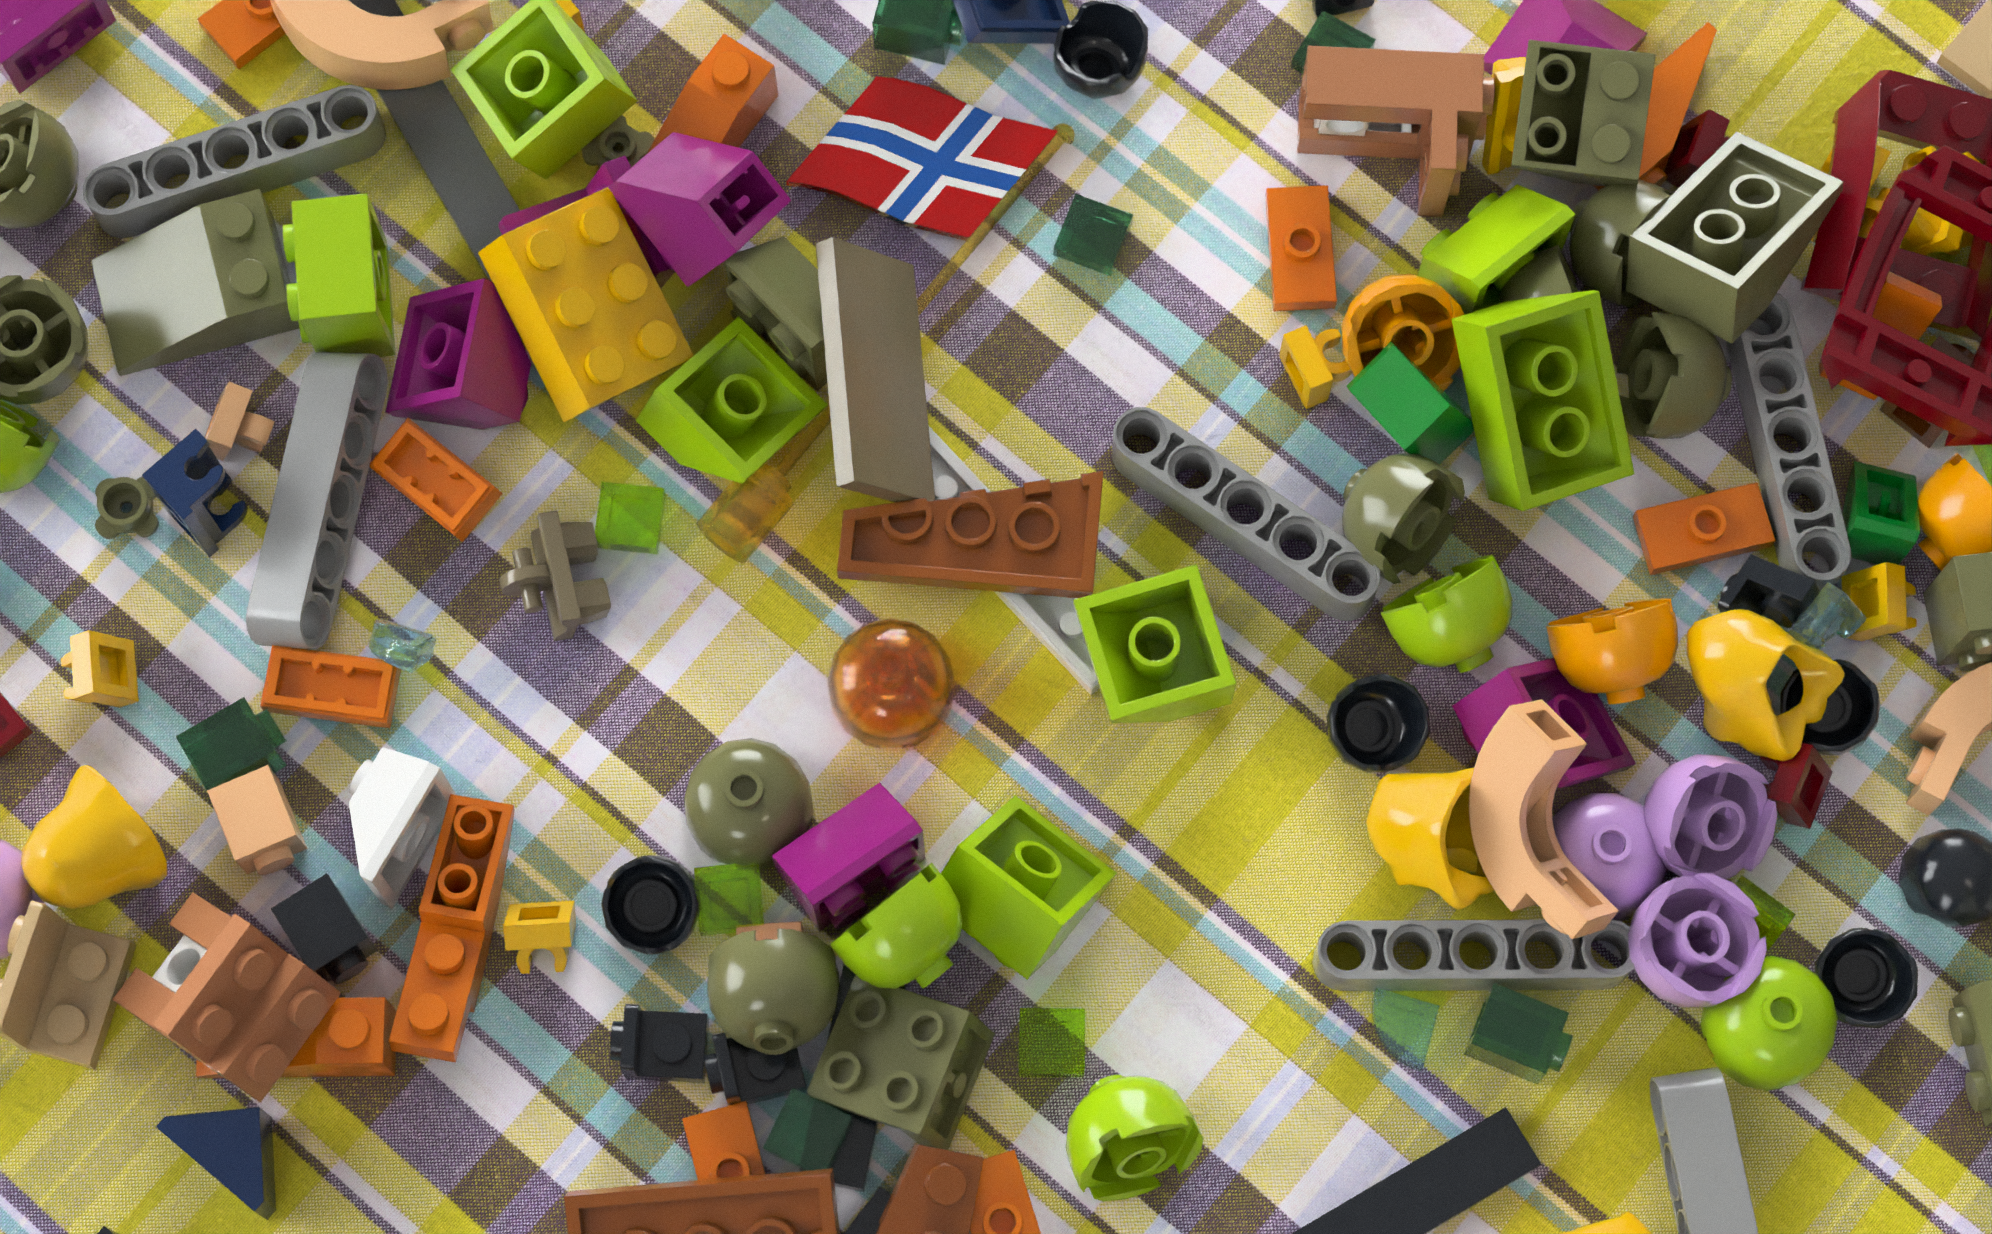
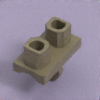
M558 511L539 513L537 517L539 528L531 533L537 565L533 563L530 548L514 550L512 556L515 569L506 572L499 578L502 594L506 596H521L525 613H536L543 610L540 592L543 591L553 640L572 639L578 625L588 624L607 617L611 608L608 588L604 578L573 582L570 565L595 562L598 549L594 526L592 522L560 523Z

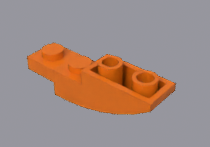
M450 794L419 907L421 919L419 931L389 1037V1045L393 1052L456 1063L469 1012L474 1013L485 970L508 857L515 812L514 805Z

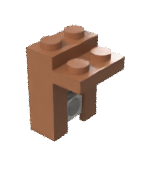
M1308 46L1299 93L1297 153L1419 159L1418 216L1442 217L1448 196H1458L1461 172L1466 171L1467 161L1469 160L1474 140H1484L1487 115H1492L1494 78L1484 77V54Z
M192 892L169 923L170 926L183 934V937L153 977H150L136 967L112 1000L261 1103L311 1033L322 1021L341 992L306 964L283 950L251 923L237 914H234L232 917Z

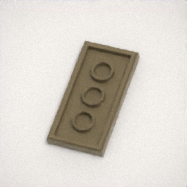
M835 237L816 243L836 485L840 488L892 502L920 498L934 501L935 491L914 265Z

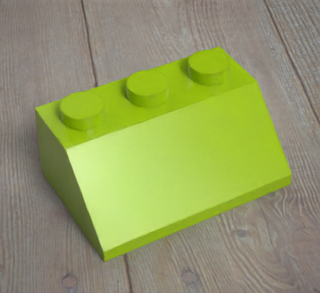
M1590 290L1506 301L1451 319L1488 500L1520 511H1526L1635 474L1599 291Z

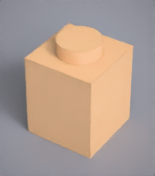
M269 765L207 790L234 860L247 874L257 871L259 875H267L282 870L294 862V854L308 849L282 784Z

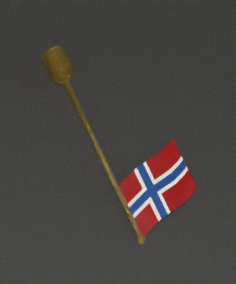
M876 76L788 178L786 186L804 187L836 195L902 225L965 240V243L918 297L919 317L1064 143H1073L1075 133L1073 128L1065 123L1057 124L1053 129L1003 118L926 85L897 78ZM828 405L775 469L764 464L743 484L731 481L697 521L696 524L701 533L721 552L737 562L746 563L793 507L794 503L788 494L792 487L785 476L831 422L830 406Z

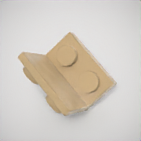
M31 901L26 915H19L14 921L8 938L7 949L8 953L12 954L4 979H0V1037L20 1050L95 1070L117 1003L112 999L125 982L137 945L128 939L71 925L46 904Z

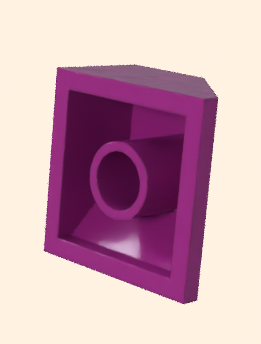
M1523 0L1484 55V71L1492 75L1493 63L1497 60L1526 57L1528 40L1636 52L1645 40L1647 33L1594 0Z
M482 278L410 297L385 413L394 417L479 430L520 422L521 413L528 400L527 383L532 363L492 281Z
M1554 658L1506 668L1452 705L1462 724L1461 729L1465 740L1479 755L1487 736L1509 706L1542 699L1587 743L1561 778L1557 786L1558 788L1622 772L1636 765L1598 694L1584 693L1570 685L1558 670Z

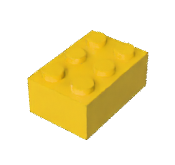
M608 187L511 230L478 252L563 422L571 420L668 373L694 356L613 193Z

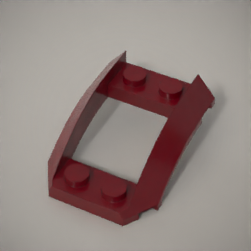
M1881 70L1836 110L1832 122L1835 124V134L1828 174L1844 181L1843 191L1814 235L1813 243H1815L1807 276L1803 278L1800 290L1837 301L1841 300L1852 269L1866 238L1858 235L1867 202L1878 136L1920 149L1928 146L1939 149L1946 145L1960 153L1968 151L1981 164L1992 169V99L1897 71ZM1973 235L1966 267L1899 248L1889 271L1941 295L1942 308L1928 327L1980 342L1987 328L1992 308V244Z
M1944 145L1927 155L1917 165L1907 171L1903 170L1897 176L1852 269L1832 323L1821 361L1831 390L1842 379H1845L1948 431L1944 446L1991 445L1992 317L1980 341L1971 366L1872 317L1893 260L1919 207L1992 244V169Z

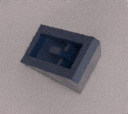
M260 1107L165 1116L156 1126V1128L254 1212L268 1220L276 1211L272 1117Z

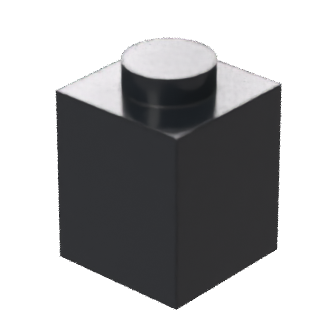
M327 873L271 908L303 962L327 982L333 980L335 984H340L355 977L368 966L369 962L366 958L378 951L343 894Z

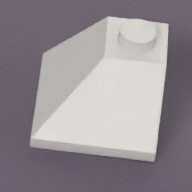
M382 747L374 762L369 759L366 760L353 777L349 788V793L353 795L349 801L360 876L378 900L393 909L442 826L450 794L456 795L440 767L428 761Z

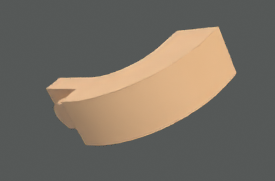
M270 0L273 12L284 32L306 59L325 73L341 81L371 89L403 90L422 87L451 76L446 53L452 50L464 51L481 42L487 33L493 31L488 0H441L418 12L391 17L366 12L352 4L349 0Z
M1992 662L1976 668L1954 682L1930 706L1912 730L1909 738L1925 746H1922L1917 753L1905 780L1915 784L1906 801L1907 805L1930 815L1944 802L1974 739L1983 733L1992 731Z
M1541 699L1509 706L1487 736L1473 770L1469 795V820L1475 850L1482 869L1491 886L1510 911L1513 912L1538 904L1542 908L1543 918L1551 927L1568 935L1571 939L1604 930L1619 910L1570 862L1556 838L1552 820L1554 794L1561 778L1587 743Z

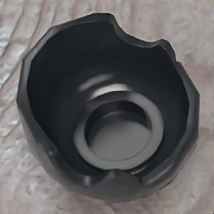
M1089 1L1083 3L1074 19L1068 25L1060 26L1053 53L1055 71L1070 89L1089 98L1101 99L1122 94L1135 84L1144 70L1148 52V27L1135 10L1117 1Z
M1835 659L1834 661L1842 667L1845 676L1838 688L1827 698L1826 709L1822 719L1816 723L1805 725L1802 743L1813 745L1819 754L1841 756L1863 745L1878 723L1880 699L1876 684L1856 665L1846 660ZM1798 669L1793 671L1780 692V714L1791 710L1801 702L1803 681Z
M1387 674L1367 676L1346 685L1337 693L1336 699L1332 701L1326 716L1328 740L1343 763L1366 773L1387 772L1411 763L1419 755L1430 734L1429 707L1416 687Z
M1960 828L1942 829L1917 838L1902 856L1899 883L1908 906L1915 913L1927 915L1943 923L1946 927H1957L1958 925L1964 927L1988 920L1992 916V842L1974 831Z
M655 855L640 856L614 871L607 881V887L604 890L601 902L605 926L624 948L649 955L670 951L687 940L694 932L702 910L698 884L687 869L665 856Z
M1852 928L1830 939L1815 961V974L1819 976L1833 997L1837 1019L1849 1026L1881 1028L1902 1018L1917 997L1918 967L1915 958L1893 936L1881 930Z

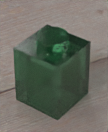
M879 0L872 22L875 49L945 65L950 45L960 46L965 34L953 0Z
M245 697L176 736L206 790L266 765H269L274 773L287 766L277 749L278 746L287 742L275 719L268 709L257 714Z
M1494 983L1485 997L1463 1055L1538 1084L1546 1075L1548 1068L1559 1072L1564 1063L1573 1035L1563 1032L1569 1013Z

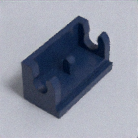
M194 429L144 472L142 477L168 514L211 557L219 550L216 544L243 521L248 507L245 501L241 500L233 504L230 511L226 514L216 515L211 512L210 505L213 499L222 495L233 480L225 472L223 466L214 455L206 438L197 429Z

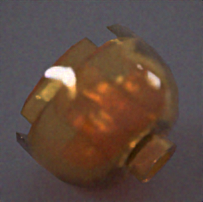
M894 618L868 622L850 633L832 658L827 680L832 711L844 730L866 746L881 748L880 745L886 747L902 746V748L913 747L937 733L951 713L955 690L951 659L935 635L915 622Z

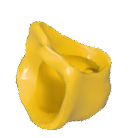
M1730 610L1694 622L1687 632V656L1693 679L1705 701L1703 726L1710 736L1721 742H1734L1753 755L1779 761L1793 759L1801 749L1805 725L1816 723L1822 719L1826 709L1827 698L1842 683L1845 676L1842 667L1807 640L1792 632H1786L1773 620L1749 610ZM1785 654L1795 663L1800 671L1803 681V696L1800 704L1787 712L1775 715L1766 682L1781 656Z
M83 765L78 768L69 783L63 801L37 822L22 848L21 867L24 877L32 889L44 902L69 909L91 906L125 891L153 888L167 876L166 858L150 827L126 802L114 785L90 765Z
M1474 768L1453 773L1387 774L1378 783L1366 823L1370 841L1376 852L1387 863L1396 885H1415L1430 888L1439 894L1448 905L1458 910L1468 907L1480 895L1495 892L1482 869L1471 833L1469 795ZM1461 870L1473 871L1476 873L1470 874Z

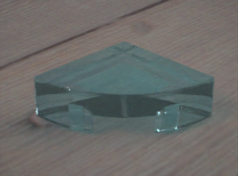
M1827 582L1789 631V634L1809 647L1821 649L1826 647V641L1837 635L1844 639L1851 636L1866 621L1867 617L1844 591Z
M380 618V620L377 619L374 622L369 648L374 655L384 662L413 673L432 658L436 638L432 634Z
M1375 988L1372 999V1017L1382 1044L1399 1062L1421 1072L1425 1063L1439 1005Z

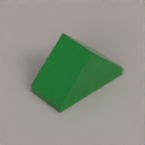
M1392 341L1346 386L1380 425L1409 454H1419L1441 464L1474 432L1472 418Z
M1854 461L1842 511L1851 549V558L1873 564L1889 562L1899 565L1913 548L1920 534L1915 475Z

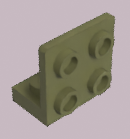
M855 976L808 1086L807 1093L816 1101L902 1130L919 1145L948 1150L995 1033L971 1011L899 987L896 989L877 988Z

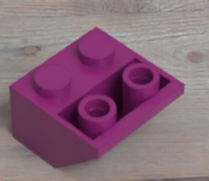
M676 132L671 133L608 187L620 202L624 212L638 224L660 252L664 262L677 273L687 287L739 251L792 201L753 151Z
M878 783L772 855L775 870L819 932L830 924H833L836 929H840L856 920L868 908L865 900L884 887L891 893L906 885L912 880L913 876L922 870L918 864L926 859L922 828L881 783Z

